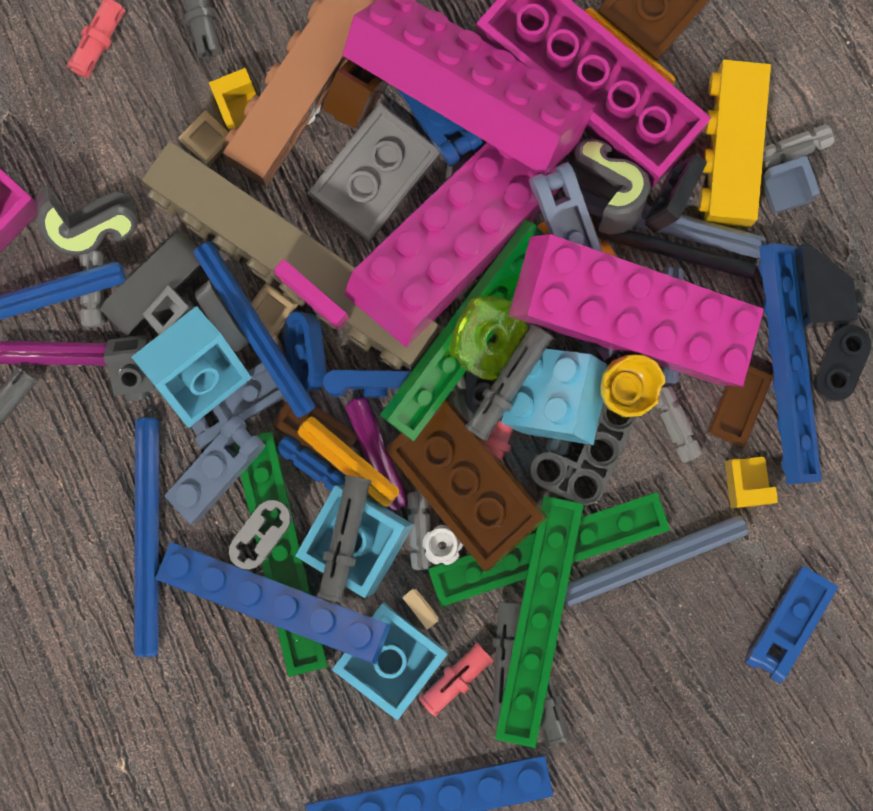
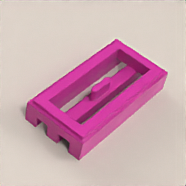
M282 259L274 268V274L280 281L336 329H341L350 319L344 310L286 260Z

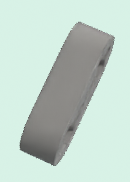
M209 280L195 290V297L210 322L222 334L231 349L238 352L250 342L212 282Z
M268 500L260 504L232 540L229 546L231 561L241 569H254L264 563L292 523L290 509L284 503L275 500ZM279 508L282 511L279 516L280 520L283 521L280 528L271 526L266 534H263L260 530L267 521L263 516L264 511L269 510L273 512ZM257 535L261 538L254 549L258 554L257 559L248 558L242 561L240 559L242 551L238 548L240 543L249 544Z

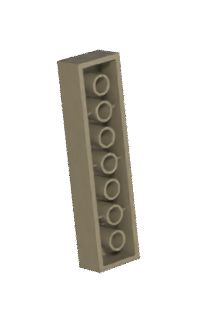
M171 141L168 142L141 180L149 190L147 197L155 202L154 205L171 218H174L177 213L181 215L180 220L187 224L186 227L203 240H206L209 235L213 237V242L219 246L218 249L237 263L242 257L247 261L246 265L251 268V272L269 285L273 280L281 284L279 288L284 291L283 294L303 307L306 302L274 274V268L282 259L286 260L347 313L350 319L343 327L347 329L348 339L367 352L371 347L381 353L379 356L382 358L381 362L392 370L403 371L405 369L406 371H413L439 336V325L433 321L407 348L344 295L351 273L355 267ZM312 309L316 313L315 316L318 319H320L322 322H324L331 328L336 329L319 313Z

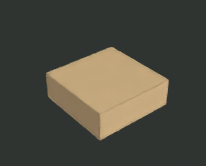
M205 110L178 139L209 167L224 152L225 149L222 148V145L229 132Z
M267 283L264 284L251 302L268 332L274 338H277L284 329L287 317L299 308L296 303Z
M413 588L402 597L426 629H429L438 622L439 616L417 588Z

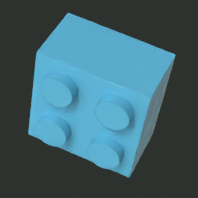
M197 306L132 356L135 363L188 428L252 378L222 334Z
M545 349L532 372L511 401V404L514 406L510 412H504L501 423L522 434L593 445L603 405V398L600 395V383L602 374L608 365L591 354Z
M344 485L334 486L295 555L324 573L326 560H323L324 551H329ZM368 497L366 498L353 557L357 558L355 566H350L346 584L347 588L364 598L376 593L414 526Z
M383 602L371 617L391 625L377 664L375 665L344 653L332 670L398 721L447 656L448 651Z

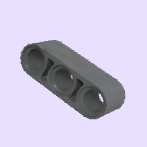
M184 231L173 235L105 300L100 308L101 312L126 337L139 334L150 324L142 314L168 285L173 287L180 295L204 272L194 255V250L198 245Z

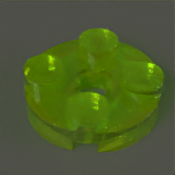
M489 296L485 298L474 297L468 302L466 309L456 323L453 339L450 342L452 356L458 359L460 365L466 371L488 380L498 378V374L502 372L509 358L530 329L526 327L525 321L508 316L512 301L499 296ZM494 329V333L498 335L495 343L489 342L486 345L487 335Z

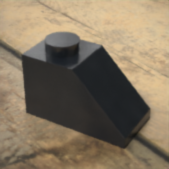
M801 244L797 247L795 255L804 329L848 325L856 321L858 313L862 312V296L859 289L855 290L854 279L811 244Z

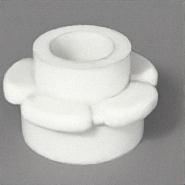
M446 525L436 526L423 539V548L426 549L425 556L436 565L440 563L445 565L454 563L458 559V552L463 546ZM440 542L446 543L445 549L439 548Z

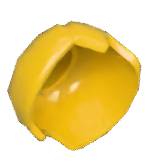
M624 355L613 360L606 367L601 378L600 395L607 408L622 417L642 416L659 403L662 386L666 383L665 375L658 362L646 355Z

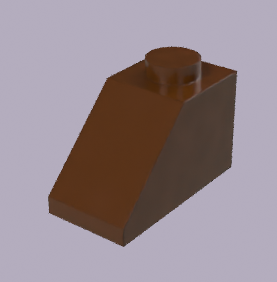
M348 60L337 70L321 109L333 115L340 123L347 124L355 129L372 112L389 83Z

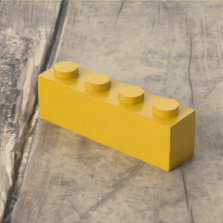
M723 60L717 72L711 73L708 94L709 96H715L714 109L707 112L711 120L705 128V134H711L710 149H704L703 159L707 161L703 173H708L707 187H701L698 201V211L704 212V221L725 226L751 228L758 220L771 64Z

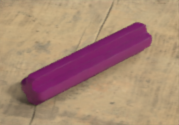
M0 341V363L107 366L104 361L107 343Z
M360 397L348 402L345 408L367 462L400 491L396 499L386 508L390 511H395L408 504L406 493L392 459L385 450L386 444L368 400L365 397Z

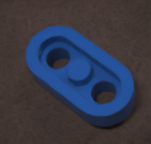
M293 312L287 317L283 329L286 359L306 391H316L322 387L323 378L327 373L322 328L318 318L313 313Z

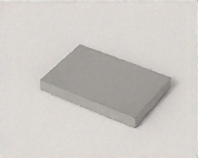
M380 102L308 191L307 195L367 243H370L441 154L430 140Z

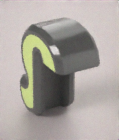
M586 139L576 145L571 167L574 170L578 184L610 201L603 211L598 231L609 235L624 233L631 229L642 215L651 188L648 174L638 164L630 160L610 158L612 147L609 144L597 139Z
M48 184L38 192L35 203L38 229L43 239L57 252L70 256L88 254L98 248L107 233H112L115 241H123L130 237L137 227L134 202L129 195L115 190L69 214L66 213L63 205Z

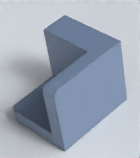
M807 156L773 166L761 177V183L773 215L809 204L820 194Z

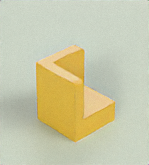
M246 68L209 82L229 132L234 127L239 129L246 118L244 110L251 98L256 95Z
M764 457L737 458L724 461L731 509L778 503L776 487H769L766 459Z

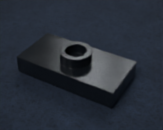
M693 154L672 167L645 220V225L654 233L679 220L683 210L693 201L695 197L693 190L707 164V161L699 154Z

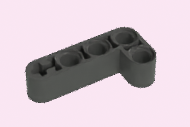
M603 402L594 441L600 440L608 444L611 451L610 458L606 462L594 460L590 454L591 445L584 443L575 462L556 453H542L530 464L528 473L531 482L537 488L566 501L584 504L583 506L597 502L604 493L637 416L627 417L623 425H613L607 419V406ZM541 461H552L557 466L558 476L555 481L548 483L538 477L536 469ZM578 477H587L592 480L595 490L591 498L582 499L575 494L573 486Z

